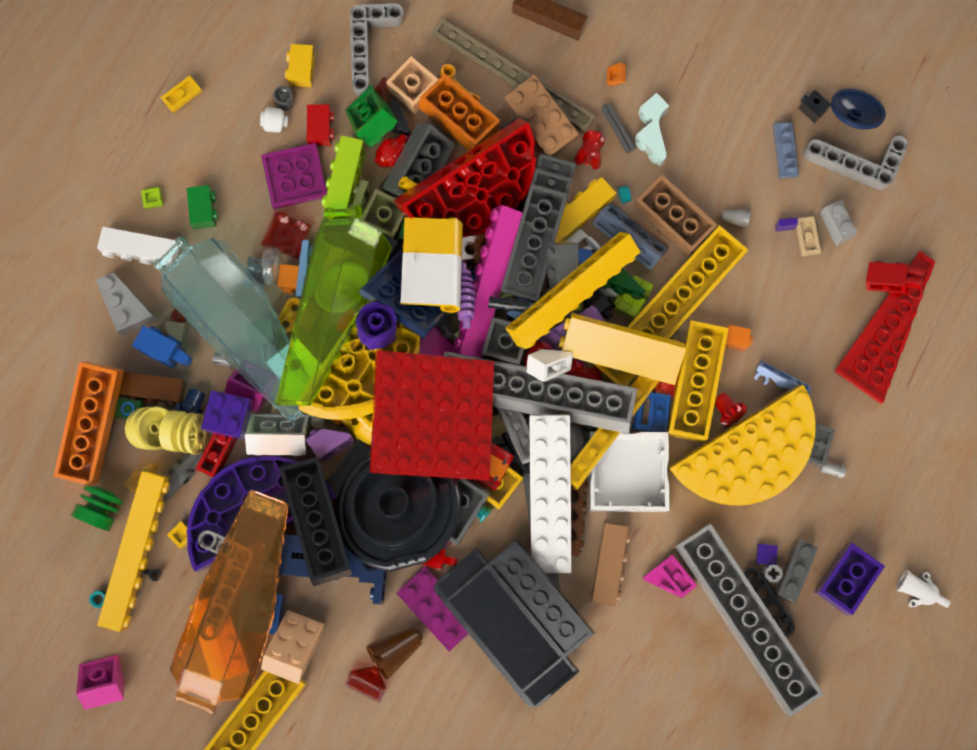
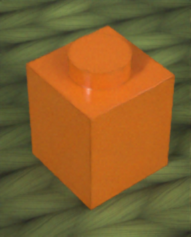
M280 264L277 287L282 293L291 295L293 292H296L299 266Z
M733 325L726 327L729 328L726 348L745 351L748 346H751L753 335H750L751 329Z

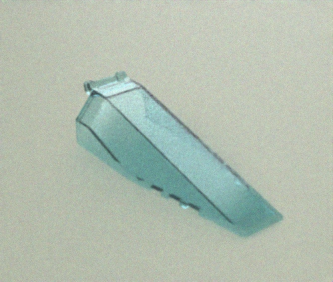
M179 236L171 248L160 259H156L153 262L154 267L161 272L162 292L210 346L293 423L304 413L299 410L297 400L311 381V378L306 372L302 360L298 358L294 345L290 343L285 328L281 326L278 315L268 296L226 242L211 238L190 246L183 237ZM182 248L183 252L166 267L165 264Z

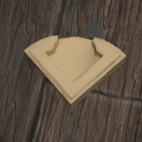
M166 321L167 333L182 343L186 324Z

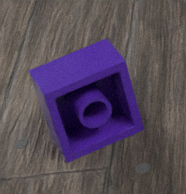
M211 390L201 429L206 432L244 440L254 402L248 398Z

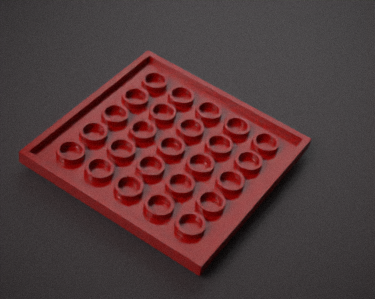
M377 350L375 357L370 473L490 480L494 361Z

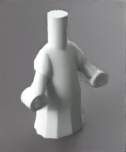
M905 570L896 586L897 591L919 598V600L910 599L908 602L909 607H916L922 604L931 605L937 602L947 608L950 605V600L940 596L939 589L931 581V576L928 572H923L921 579H919L909 570Z

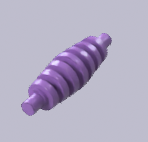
M462 262L460 311L457 313L458 319L463 322V328L469 329L471 327L470 321L474 319L476 295L471 272L467 270V264Z

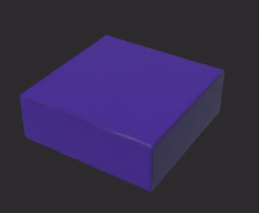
M779 219L775 224V231L794 230L798 225V219Z
M757 544L756 564L777 565L778 546Z

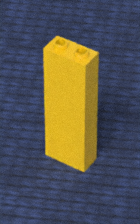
M571 313L570 318H566L564 324L566 334L565 337L561 336L558 345L561 351L572 352V357L675 385L686 351L685 343Z

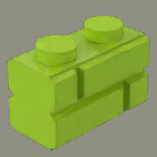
M633 275V278L649 295L653 284ZM625 293L622 296L618 295L614 302V305H616L614 311L633 321L638 316L646 300H636Z

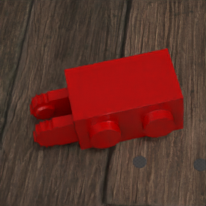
M883 261L869 262L866 288L869 291L906 294L907 287L921 288L923 284L921 280L908 279V277H922L924 271L909 268L908 265L901 262L894 264Z

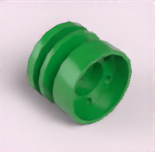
M85 484L83 489L90 492L91 495H80L87 503L86 505L76 503L71 516L110 532L115 519L109 516L108 513L109 511L119 513L120 510L112 505L113 503L123 505L124 501L108 490Z

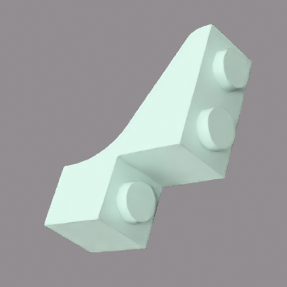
M656 93L640 107L639 117L648 125L636 135L635 144L641 151L644 150L648 154V158L653 164L661 167L667 154L659 127V120L667 113L669 105Z

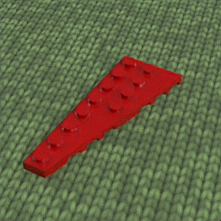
M921 251L915 255L908 265L909 268L924 271L922 277H908V279L921 280L923 282L921 288L907 287L906 294L889 292L834 370L836 374L880 405L885 401L893 374L898 366L897 363L912 328V322L917 314L919 303L923 298V292L936 262Z

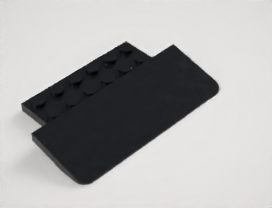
M517 539L490 562L478 548H475L435 583L434 590L437 596L528 706H540L579 673V669L569 659L568 655L595 632Z

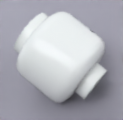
M267 107L264 111H261L260 126H263L264 131L280 133L283 127H287L288 116H284L282 109Z

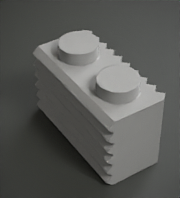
M841 200L824 207L820 212L836 246L850 241L857 234L856 228L852 224L853 221H850L851 218L847 214L848 211H845L846 208Z

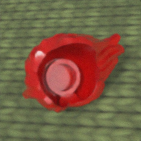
M402 134L394 139L391 137L386 139L376 150L374 158L376 164L384 168L393 167L410 136Z

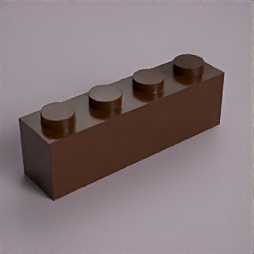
M514 0L512 6L513 14L577 41L580 40L586 27L588 16L551 0Z
M124 371L118 398L122 396L131 400L143 399L146 400V403L157 405V402H165V406L174 407L176 403H182L184 400L186 382L183 379Z

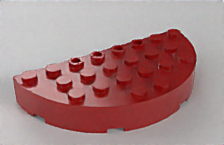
M518 118L393 201L399 210L411 219L457 218L463 223L462 237L485 234L491 224L490 215L492 210L501 205L516 210L515 208L521 200H524L530 188L535 171L536 157L534 156V137L529 123Z

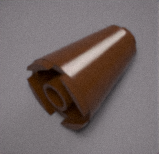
M409 628L369 643L366 649L373 663L375 662L378 666L379 672L385 679H388L422 645L421 640L423 637L418 629Z

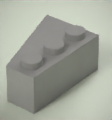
M115 273L96 280L114 326L122 336L142 328L143 325L147 326L158 321Z

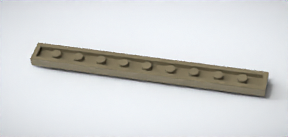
M443 18L432 32V36L513 88H517L532 76ZM540 81L570 123L585 133L594 121L595 115Z

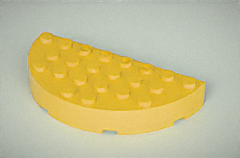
M365 299L298 398L299 410L316 417L336 420L353 419L372 414L376 351L420 354V336L397 321L395 341L384 348L368 349L359 340L356 327V318L360 309L364 305L372 303Z
M797 385L668 466V469L690 491L720 504L748 505L777 495L787 488L802 472L814 445L815 415L812 402L804 385Z

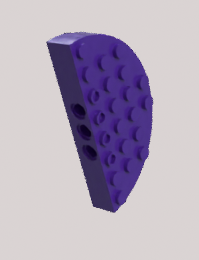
M280 456L250 457L229 465L211 479L195 500L187 525V550L194 572H200L226 559L200 546L198 538L204 531L218 533L249 547L267 537V533H276L294 523L279 468L297 463L298 461ZM326 482L331 502L334 503L338 497ZM208 535L205 538L207 546L213 543L212 535ZM226 543L223 546L224 553L228 554L232 549L230 543Z

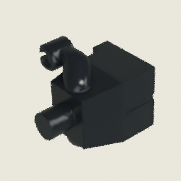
M599 289L595 290L590 298L583 301L586 309L591 306L597 307L602 318L605 317L607 320H610L613 317L610 311L616 305H614L611 298L607 299Z

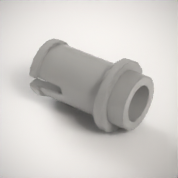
M215 352L213 355L212 363L214 365L228 366L229 369L236 368L238 365V357L235 354L225 355Z
M826 462L825 466L820 469V472L837 476V479H840V477H845L847 467L843 466V464L837 465Z

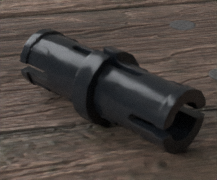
M490 296L488 308L505 310V312H525L529 306V301L515 300L512 297L500 298ZM500 303L513 304L517 306L503 305Z

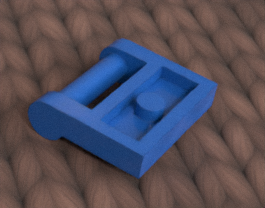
M650 393L647 399H650L647 425L642 424L643 403L635 413L631 430L667 432L671 395Z

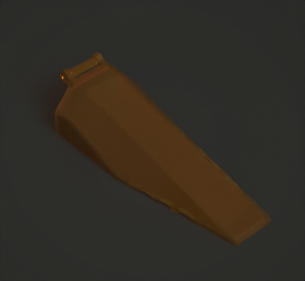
M254 490L248 492L197 593L175 650L170 671L179 689L174 701L188 703L207 711V714L213 715L219 701L243 699L252 688L274 619L276 588L279 581L278 573L281 565L280 558L284 543L288 503ZM186 690L201 695L203 697L211 699L210 703H208L201 699L185 694Z

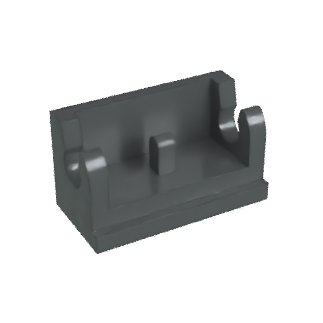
M815 424L814 445L806 464H814V467L817 468L825 466L835 429Z

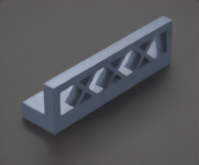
M611 202L601 210L592 223L611 239L619 232L630 234L640 250L636 259L650 271L668 251L665 245Z

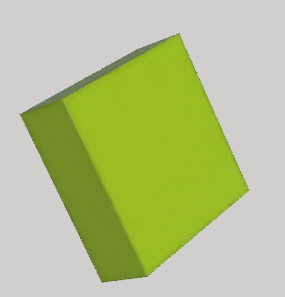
M160 187L141 190L145 210L164 206Z

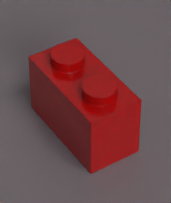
M329 104L307 105L306 140L308 144L316 143L317 146H331V140H334V129H331V122H334L335 115L334 111H331Z

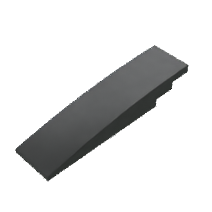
M540 154L500 292L534 302L539 300L549 264L547 257L548 243H555L576 163Z

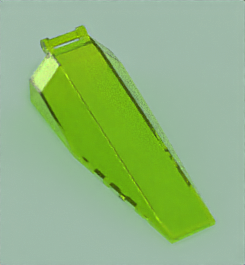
M360 206L344 209H333L332 207L324 209V218L316 233L310 253L307 274L275 401L276 405L311 406L324 384V380L332 370L330 368L335 358H339L341 354L339 350L344 343L349 341V333L353 327H356V318L360 309L370 303L359 292L385 266L392 247L381 231L360 221L362 216V208ZM351 216L350 218L334 219V217Z

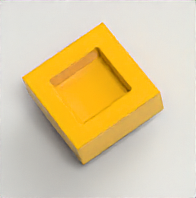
M180 521L167 534L180 549H183L188 544L187 525L183 521Z

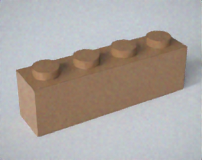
M608 523L603 524L591 602L616 606V602H620L621 591L618 590L619 582L623 583L625 573L621 571L622 564L626 563L628 552L625 551V546L629 544L631 537L628 527Z

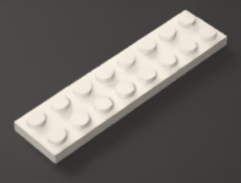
M529 415L531 556L545 573H571L570 415Z

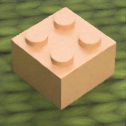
M411 56L389 78L386 86L388 92L415 114L419 110L420 97L439 79Z

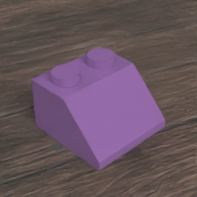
M323 428L321 430H313L306 439L322 463L355 442L348 433Z

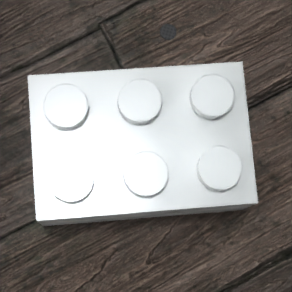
M251 414L245 433L247 454L256 456L306 455L308 448L306 439L310 433L309 415Z

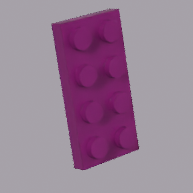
M424 567L396 594L450 652L468 635V632L437 596L434 586L438 580Z

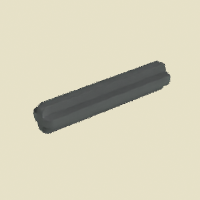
M611 103L604 104L602 111L625 152L630 153L634 151L635 145Z

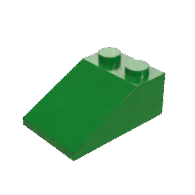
M372 85L345 109L355 135L370 148L378 144L382 137L388 131H391L398 122L394 113Z

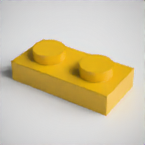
M189 75L160 98L170 111L175 113L199 95L202 90Z

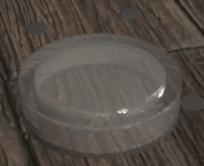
M267 247L263 253L262 275L266 285L277 286L282 256L277 247Z

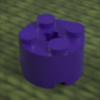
M380 302L364 305L356 318L359 340L370 350L384 348L395 341L397 319L394 310L388 305L380 304Z

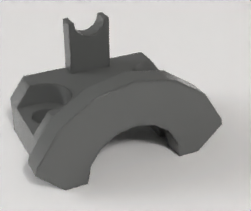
M248 257L242 286L259 289L260 292H263L270 260Z

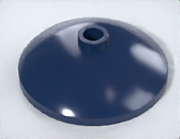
M843 89L836 92L831 99V108L835 116L850 127L869 130L879 127L885 120L886 111L883 105L866 92L856 89Z

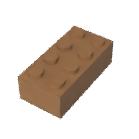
M535 74L504 97L519 118L529 123L533 137L547 156L555 157L580 138L579 133Z
M662 174L634 204L635 209L688 257L717 227V224Z

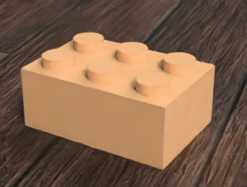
M287 610L264 654L261 669L299 684L321 639L324 624Z

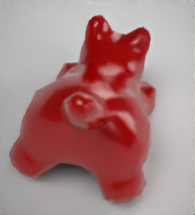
M589 130L583 134L582 147L574 157L576 165L584 163L585 165H591L594 170L601 166L600 150L605 144V138L601 132Z

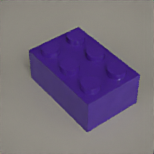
M853 543L845 544L814 593L844 614L853 615L885 566Z

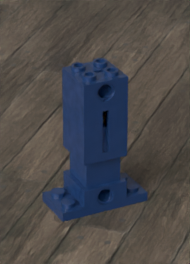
M267 533V537H264L263 549H266L265 557L261 558L260 563L263 573L310 578L298 535ZM344 544L352 575L346 577L359 578L361 583L375 584L374 588L371 587L370 599L373 600L372 604L383 605L387 570L370 569L367 564L356 558ZM280 549L281 557L276 559L275 553Z

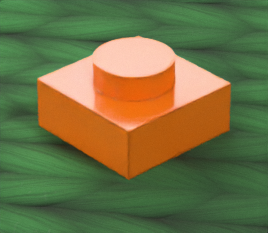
M621 62L607 67V85L615 86L626 82V64Z

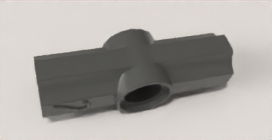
M204 451L198 455L185 454L182 459L177 460L170 467L169 473L166 476L170 477L168 481L170 482V488L168 493L164 495L166 499L169 500L182 484H186L193 477Z

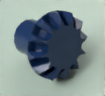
M189 389L185 400L182 403H176L173 409L186 413L204 414L201 411V405L205 394L197 389Z

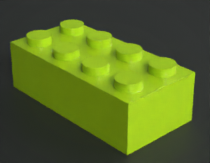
M341 135L340 141H337L335 145V152L337 154L336 158L331 161L330 170H332V175L327 178L326 188H328L327 195L323 196L322 206H324V211L328 218L333 215L335 217H343L350 222L348 207L350 202H354L355 199L354 189L360 182L366 149L363 140Z

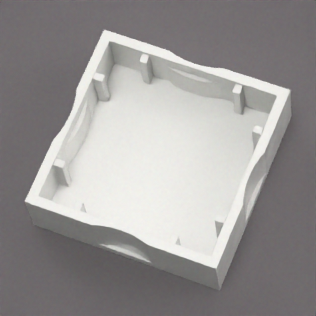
M595 432L589 433V439H591ZM668 432L620 433L589 474V511L668 512Z

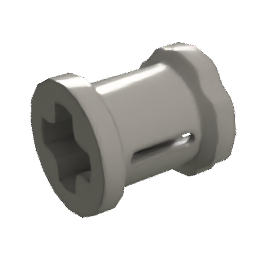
M777 565L765 566L761 571L762 576L768 583L778 582L783 575L782 569ZM772 570V572H775V576L768 575V572Z

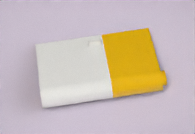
M405 217L401 284L402 305L441 306L440 309L448 313L460 311L463 223L459 219H411Z

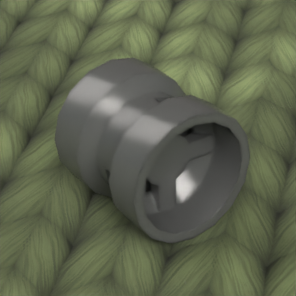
M280 86L275 89L273 97L277 106L282 110L291 109L294 105L291 90L286 86Z

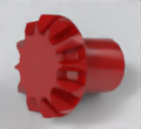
M722 393L715 398L714 406L722 415L720 423L724 427L732 426L746 414L748 407L745 403L740 402L737 404L727 393Z

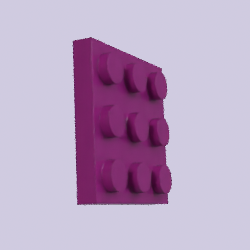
M316 143L261 155L273 210L323 199V196L327 195Z

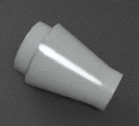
M746 209L723 211L722 221L741 227L749 226L750 211H746Z

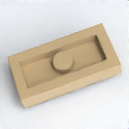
M814 216L798 218V225L795 229L801 257L820 254L821 249Z

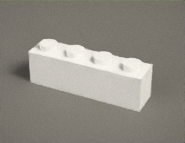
M102 227L97 249L105 257L114 258V256H119L125 261L135 259L139 260L142 264L151 265V263H157L160 267L169 268V266L176 267L181 245L176 240Z

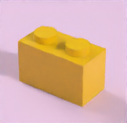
M291 44L290 51H287L289 68L285 69V79H288L290 86L312 87L315 60L313 45Z

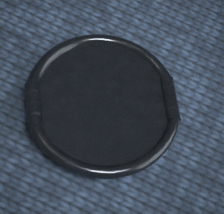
M369 452L367 456L351 469L339 491L336 504V519L343 542L356 558L377 569L392 572L428 562L445 547L458 524L461 511V494L457 479L370 473L371 452Z

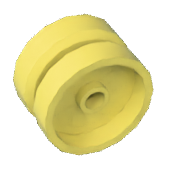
M143 407L133 411L125 424V433L129 442L139 449H163L159 440V428L164 415L169 411L160 407Z

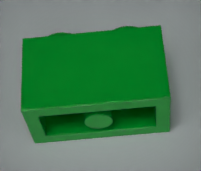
M209 185L186 188L189 222L192 228L216 227L215 220H218L217 209H214V202H217L216 192Z

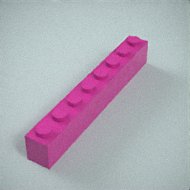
M501 205L495 207L491 212V224L485 232V245L480 250L481 259L474 272L476 275L473 282L476 295L474 319L470 321L471 327L469 329H464L463 322L460 321L459 336L455 339L453 345L454 353L482 358L486 337L495 313V308H488L489 297H499L523 214L520 211Z

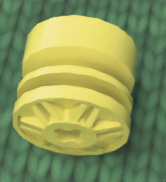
M176 410L167 412L159 428V440L163 449L193 455L201 454L205 450L210 438V432L201 429L204 414L186 413Z

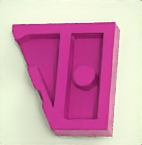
M673 554L643 577L644 581L680 598H683L697 586Z

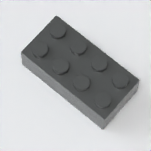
M417 123L382 188L395 198L407 192L399 187V181L402 177L406 176L414 183L419 184L445 166L455 144L431 124Z

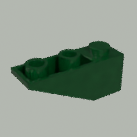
M621 268L620 273L608 279L604 286L599 287L601 289H613L615 293L620 295L624 293L629 294L636 300L649 299L646 291L624 268Z

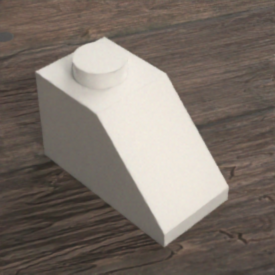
M545 349L528 355L526 372L545 382L571 370L573 353Z

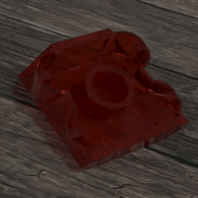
M274 211L260 245L297 259L301 252L302 240H306L311 225L303 220L294 219L285 212L279 213Z

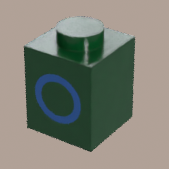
M118 398L114 417L127 420L133 411L146 407V404L138 400Z

